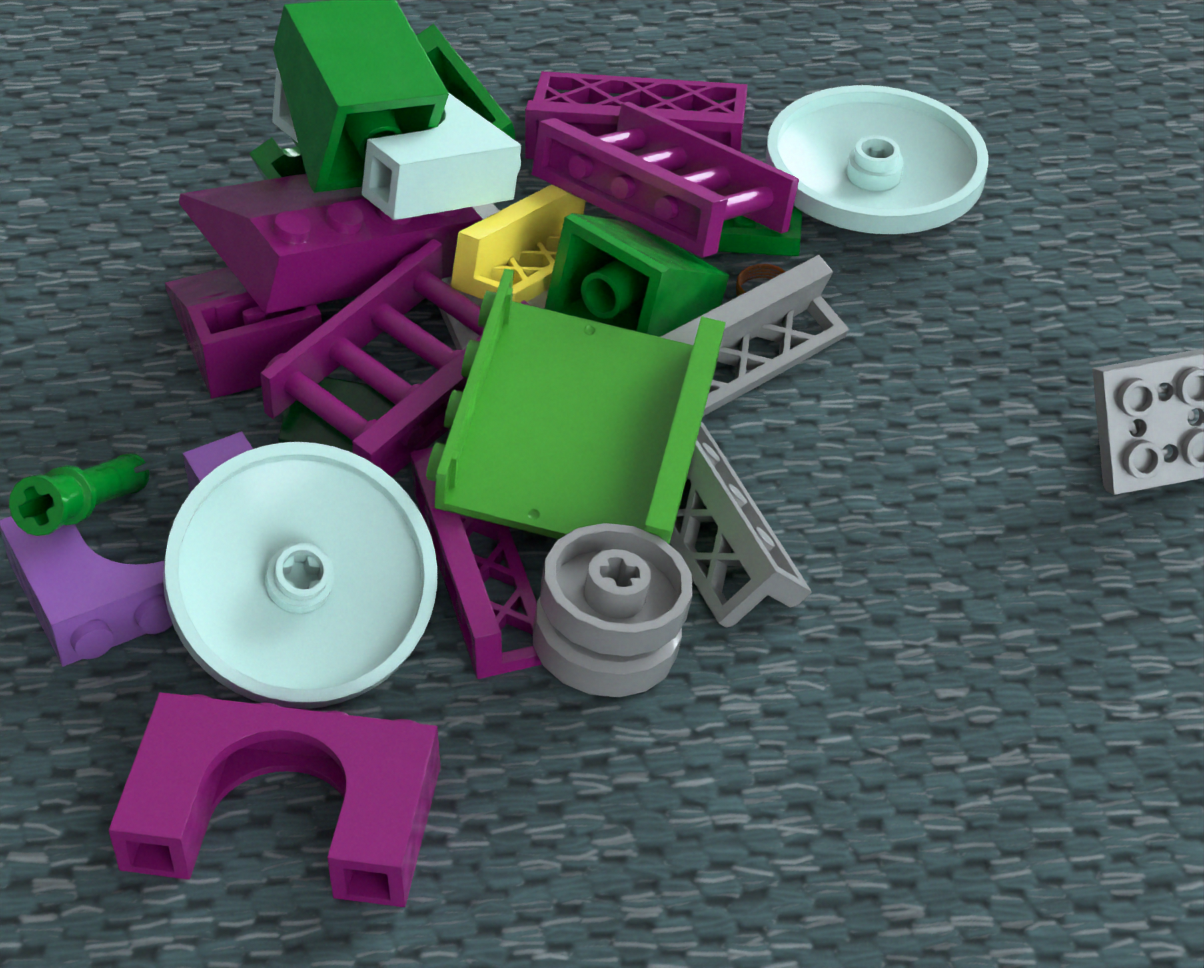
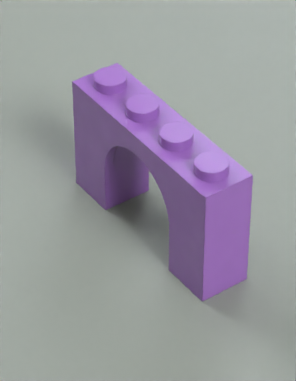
M242 431L183 453L190 493L215 468L229 459L253 449ZM12 516L0 520V531L9 563L62 667L81 659L98 658L114 646L145 634L161 633L173 625L164 595V561L135 565L118 563L103 558L89 548L75 524L62 525V527L51 534L35 536L27 534L19 528Z

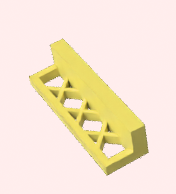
M551 184L459 231L451 287L483 299L487 290L497 293L504 269L514 270L512 301L521 303L525 300L528 302L549 289L564 218L572 213L583 215L586 201Z

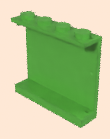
M504 269L497 293L487 290L482 301L478 327L485 329L481 341L470 339L466 348L461 376L468 378L464 391L453 390L449 398L444 419V427L451 429L446 444L435 442L430 455L426 477L427 480L436 482L435 508L556 539L562 538L577 528L609 523L634 526L659 536L670 544L715 372L726 322L701 316L694 345L514 302L512 301L514 270Z

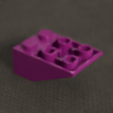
M229 267L165 282L166 291L211 399L262 386L261 372L265 370L268 363L276 355L288 352L322 325L321 313L316 304L265 314Z

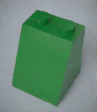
M329 0L284 4L273 51L309 185L313 193L362 187L367 139L419 132L438 127L449 93L396 0Z
M572 213L564 218L544 309L661 337L721 306L729 275L677 245L628 221Z

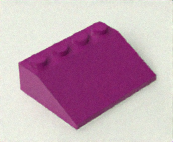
M307 174L180 193L178 202L265 314L361 295L391 272L405 255L415 253L433 238L442 244V279L452 277L458 232L483 220L473 207L392 220L362 195V187L313 193Z

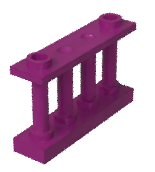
M631 102L621 103L617 132L596 137L557 118L540 121L531 173L702 258L718 252L723 222L728 219L745 216L781 234L788 232L799 178Z
M433 238L415 253L405 255L391 272L286 353L276 355L268 363L265 370L261 372L264 413L274 419L298 400L352 440L353 454L378 466L391 477L411 462L410 452L426 449L449 430V428L444 427L449 398L453 390L463 392L468 379L461 376L466 348L452 350L404 316L426 298L478 334L479 337L476 341H481L485 329L478 327L481 307L442 281V244ZM525 300L521 302L522 304L530 305ZM384 331L434 366L438 371L422 384H414L412 386L364 352L362 348ZM342 365L393 402L395 406L380 419L367 421L318 385V383Z

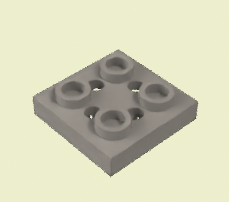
M1204 348L1092 368L1103 486L1107 492L1116 495L1204 478ZM1197 408L1199 419L1196 423L1190 425L1188 419L1193 420L1195 418V413L1192 409ZM1170 444L1171 448H1173V454L1169 459L1164 460V456L1169 453L1168 449L1164 447Z

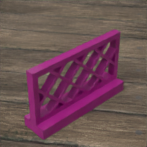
M541 71L533 100H528L525 109V158L534 159L540 121L557 118L595 137L617 132L621 103L631 102L637 106L642 105L648 111L741 152L748 84ZM556 90H571V91H568V92H565V93H562V94H561V93L557 92ZM610 93H619V94H621V95H618V96L613 97V96H611V95H609V94H610ZM662 96H666V97H675V98H672V99H669V100H664V99L661 98V97H662ZM713 100H728V101H725V102H722V103L718 104V103H716V102L713 101Z

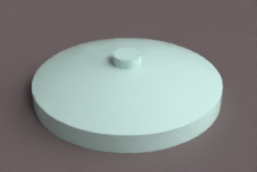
M853 85L814 92L794 101L783 109L774 119L769 129L765 163L799 178L794 206L813 218L840 228L858 232L906 234L926 231L950 223L973 207L984 188L988 168V151L977 129L957 111L937 100L898 88Z
M309 442L276 443L246 451L229 459L203 478L191 491L174 520L168 538L163 570L164 595L168 613L181 642L193 659L215 680L235 693L260 703H272L280 707L310 709L325 707L358 697L387 680L401 667L419 642L430 620L437 591V561L431 534L416 504L407 492L381 468L356 454L329 445Z

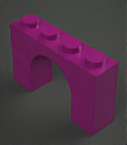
M159 692L109 827V834L119 871L190 880L210 818L217 805L231 790L243 782L263 774L284 771L300 772L324 780L333 786L344 798L327 857L333 898L406 907L441 767L438 728L436 725L419 724L408 719L386 720L353 716L340 711L320 712L280 707L266 702L253 704L212 699L200 694L187 696Z

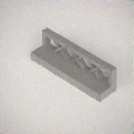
M820 255L701 315L726 322L717 362L736 366L735 379L733 381L724 383L712 380L703 416L846 337L850 329L821 296L833 271ZM807 310L824 331L817 335L792 330L793 317ZM701 316L661 336V338L694 345ZM759 337L779 342V356L770 359L748 353L749 340Z
M701 422L686 479L691 482L686 509L678 510L670 543L684 559L692 573V580L717 622L727 628L738 623L767 595L788 607L799 605L812 591L708 429ZM701 522H716L718 525L713 553H698L695 549ZM743 566L751 580L727 601L722 593L727 567Z

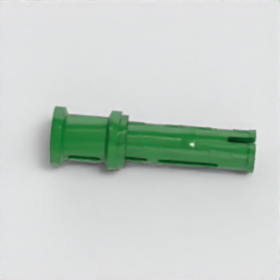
M126 453L115 459L83 470L66 465L53 468L45 475L39 474L25 477L15 484L10 493L9 508L11 516L17 526L27 534L35 536L51 534L62 527V525L67 526L82 522L91 515L93 509L98 504L141 491L149 482V469L135 473L133 468L141 466L146 462L137 454Z

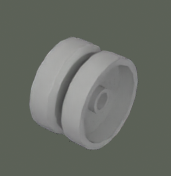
M609 523L577 528L558 539L545 558L541 579V596L537 601L533 622V647L542 665L563 684L590 695L623 697L646 692L667 677L677 658L682 638V626L687 619L692 599V573L681 554L659 536L634 526Z

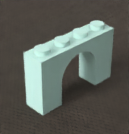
M276 68L272 122L298 143L278 68ZM449 93L438 127L419 132L367 139L362 195L392 220L513 200L517 174L521 167L520 153L522 145Z

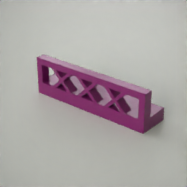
M433 447L410 452L414 495L420 513L431 534L436 560L476 678L481 679L542 665L533 646L502 653L501 630L506 624L530 633L533 638V622L537 606L509 527L436 509V482L427 480L426 477ZM473 531L497 540V547L487 559L473 554L468 540ZM503 559L506 567L499 565ZM489 577L514 586L515 592L504 606L490 601L484 585ZM520 605L524 614L516 612Z

